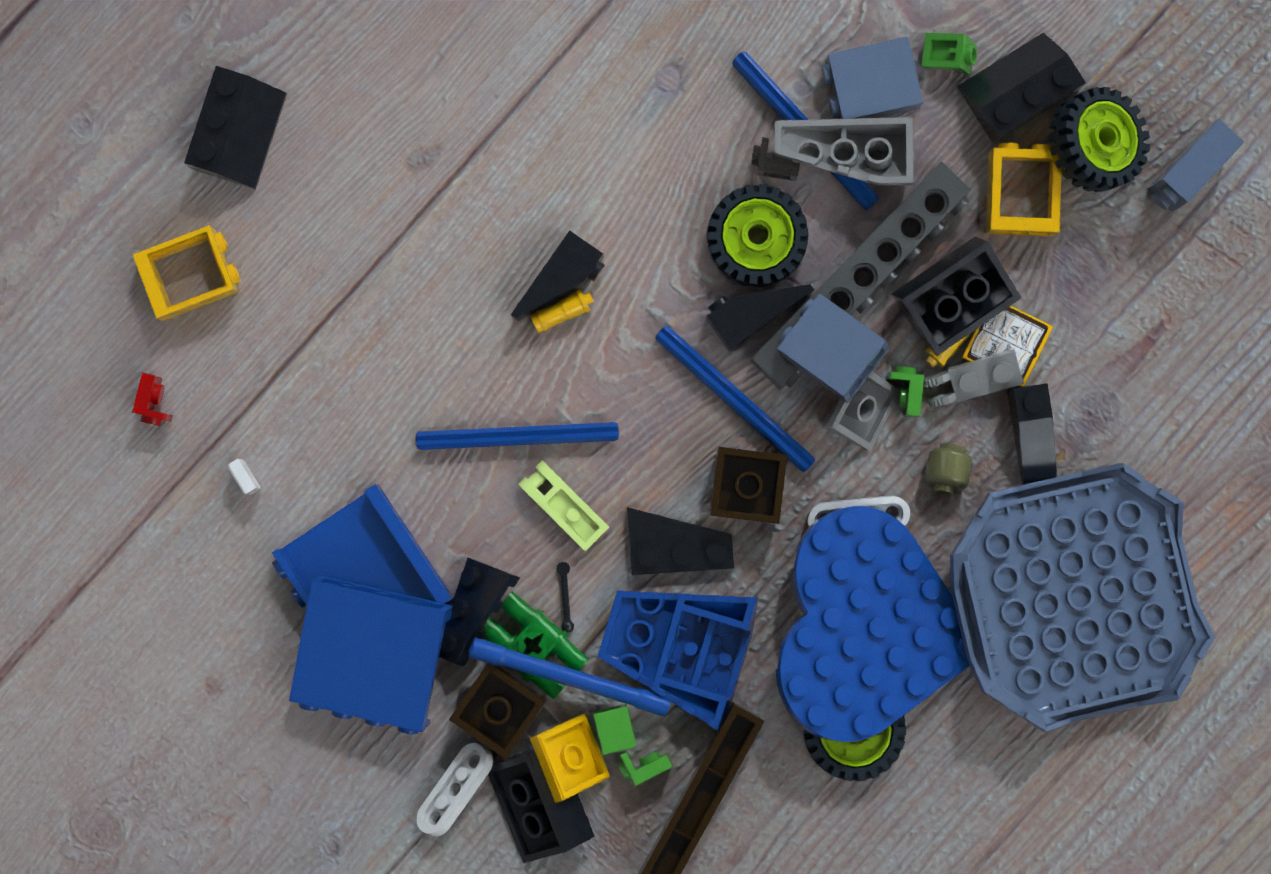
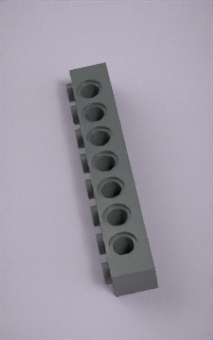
M941 161L808 300H815L819 293L828 300L834 294H841L845 296L848 302L845 312L851 315L857 310L862 314L875 300L870 294L879 285L884 290L898 276L894 269L902 261L907 265L913 261L922 251L917 245L926 236L932 241L945 227L941 220L949 212L956 216L969 202L965 196L971 189ZM936 197L941 202V211L938 213L929 212L924 204L925 198ZM912 221L918 228L917 236L913 238L906 237L901 231L902 222ZM882 245L890 246L895 254L894 260L891 262L880 260L877 255L878 247ZM860 269L866 270L871 276L870 285L867 287L857 285L853 278L855 271ZM803 306L750 360L779 389L784 384L791 387L804 374L798 367L785 359L777 349L780 345L778 341L783 332L789 326L794 327L801 318L799 314Z

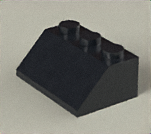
M1043 32L959 84L957 88L991 142L995 143L1077 92L1086 82L1069 55Z
M216 66L184 164L192 170L256 190L287 93L248 75Z
M976 236L891 293L908 322L936 356L1022 298L988 241Z
M534 748L492 765L488 776L523 863L567 852L595 837L578 793L564 801L555 803Z

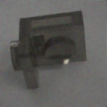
M762 137L760 146L754 145L751 165L757 166L756 175L796 181L800 163L776 156L775 154H773V159L766 158L769 138Z

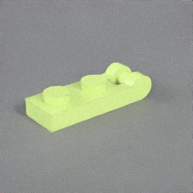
M541 460L535 466L537 470L528 479L524 477L518 485L586 552L610 527ZM548 480L553 487L543 495L537 488Z

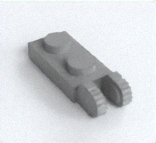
M1013 349L949 367L947 371L925 377L923 382L924 387H935L951 380L954 391L937 394L929 398L930 407L946 405L956 400L961 402L1024 384L1015 350Z

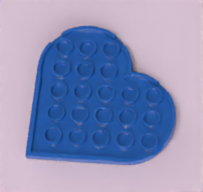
M865 506L846 507L824 515L807 529L797 545L794 572H792L794 594L803 615L789 628L779 648L781 652L778 669H776L779 694L793 719L813 735L839 742L864 740L886 729L970 666L964 649L953 597L910 531L899 520L884 511Z

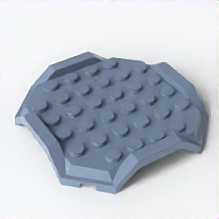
M1124 463L987 493L950 554L951 593L966 657L981 692L1045 732L1072 722L1125 709L1179 700L1191 680L1190 675L1199 659L1204 658L1215 639V635L1197 601L1182 538L1184 502L1163 488L1159 489L1144 479L1143 475Z

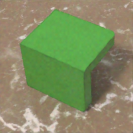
M627 704L594 712L593 715L603 755L636 746Z

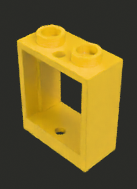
M999 143L998 148H993L989 152L986 234L1054 237L1060 232L1062 168L1057 169L1054 163L1060 158L1058 154L1051 156L1050 148L1053 147L1052 145L1035 144L1032 145V149H1019V144ZM1002 160L1050 162L1048 218L1000 216Z
M208 225L132 254L156 319L166 321L239 293L236 284L241 282L235 264H228L224 252L228 251L229 248L222 231L216 232V229ZM208 241L224 286L171 305L155 261Z

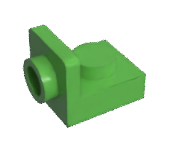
M925 33L922 58L923 68L958 70L963 74H971L972 65H975L977 61V46L971 38L965 34Z
M896 366L895 372L887 373L886 381L906 383V388H900L898 408H904L903 416L917 418L921 415L924 375L916 374V368Z
M627 750L620 753L622 761L617 763L625 780L632 779L635 786L673 767L667 752L659 755L657 750L640 758L641 765L635 767Z

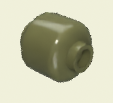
M942 443L939 448L930 451L925 470V480L934 487L933 492L936 494L953 496L955 491H962L967 488L972 469V458L966 454L967 450L964 447Z

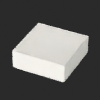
M236 459L228 464V469L243 494L251 495L261 489L244 459Z

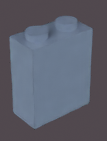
M908 36L830 53L825 60L826 64L821 66L825 85L831 84L833 98H829L833 118H880L916 110L923 104Z
M1217 119L1203 129L1148 187V190L1153 194L1151 196L1152 200L1162 209H1170L1172 212L1185 205L1240 148L1244 141L1224 122Z
M819 293L815 300L810 299L803 306L799 314L801 318L794 327L789 326L783 332L778 341L780 345L777 349L785 359L848 404L890 348L885 339Z

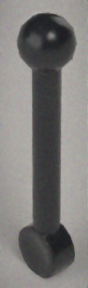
M560 562L556 570L561 577L564 618L561 630L571 633L574 630V623L570 620L567 579L570 566L566 562Z

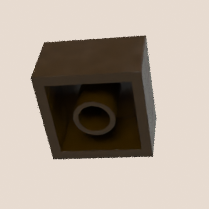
M718 447L709 516L779 524L788 455Z
M487 663L449 720L506 759L547 698L502 667Z

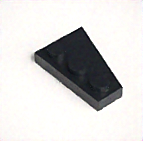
M627 507L632 575L734 568L732 534Z
M467 558L452 603L450 604L453 606L451 618L445 624L439 657L454 664L465 666L470 658L468 653L473 638L482 639L486 633L484 625L492 612L498 614L504 604L501 598L509 586L515 587L520 577L478 560Z

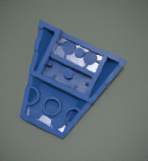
M617 591L597 657L631 678L638 680L651 688L652 691L667 698L686 712L698 717L719 731L734 697L754 628L758 597Z

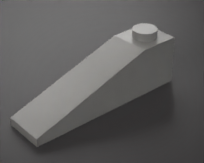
M913 117L775 121V155L878 186L913 185Z

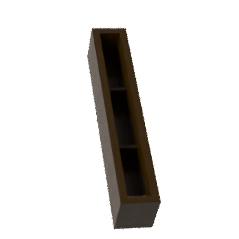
M732 701L719 731L715 732L638 874L682 873L765 721L762 717Z

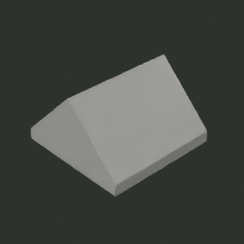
M872 372L848 404L838 397L823 427L871 451L899 397L900 390Z

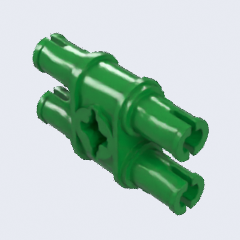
M513 591L504 599V604L501 608L522 626L520 628L522 632L519 636L516 634L514 636L510 635L491 617H489L484 625L486 633L483 638L486 641L502 645L509 650L523 654L527 647V644L524 642L525 638L534 639L536 636L538 637L540 634H543L539 643V647L542 649L541 652L533 651L527 655L544 660L547 655L551 656L554 654L569 668L578 671L589 660L587 656L567 639L569 636L566 634L567 631L560 630L543 614V610L537 609L535 611ZM516 670L523 676V681L526 680L528 682L531 680L553 700L566 686Z

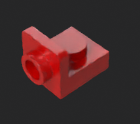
M143 372L132 413L142 415L140 422L161 426L162 420L171 422L173 415L154 411L155 404L160 405L164 395L165 387L161 384L162 378Z

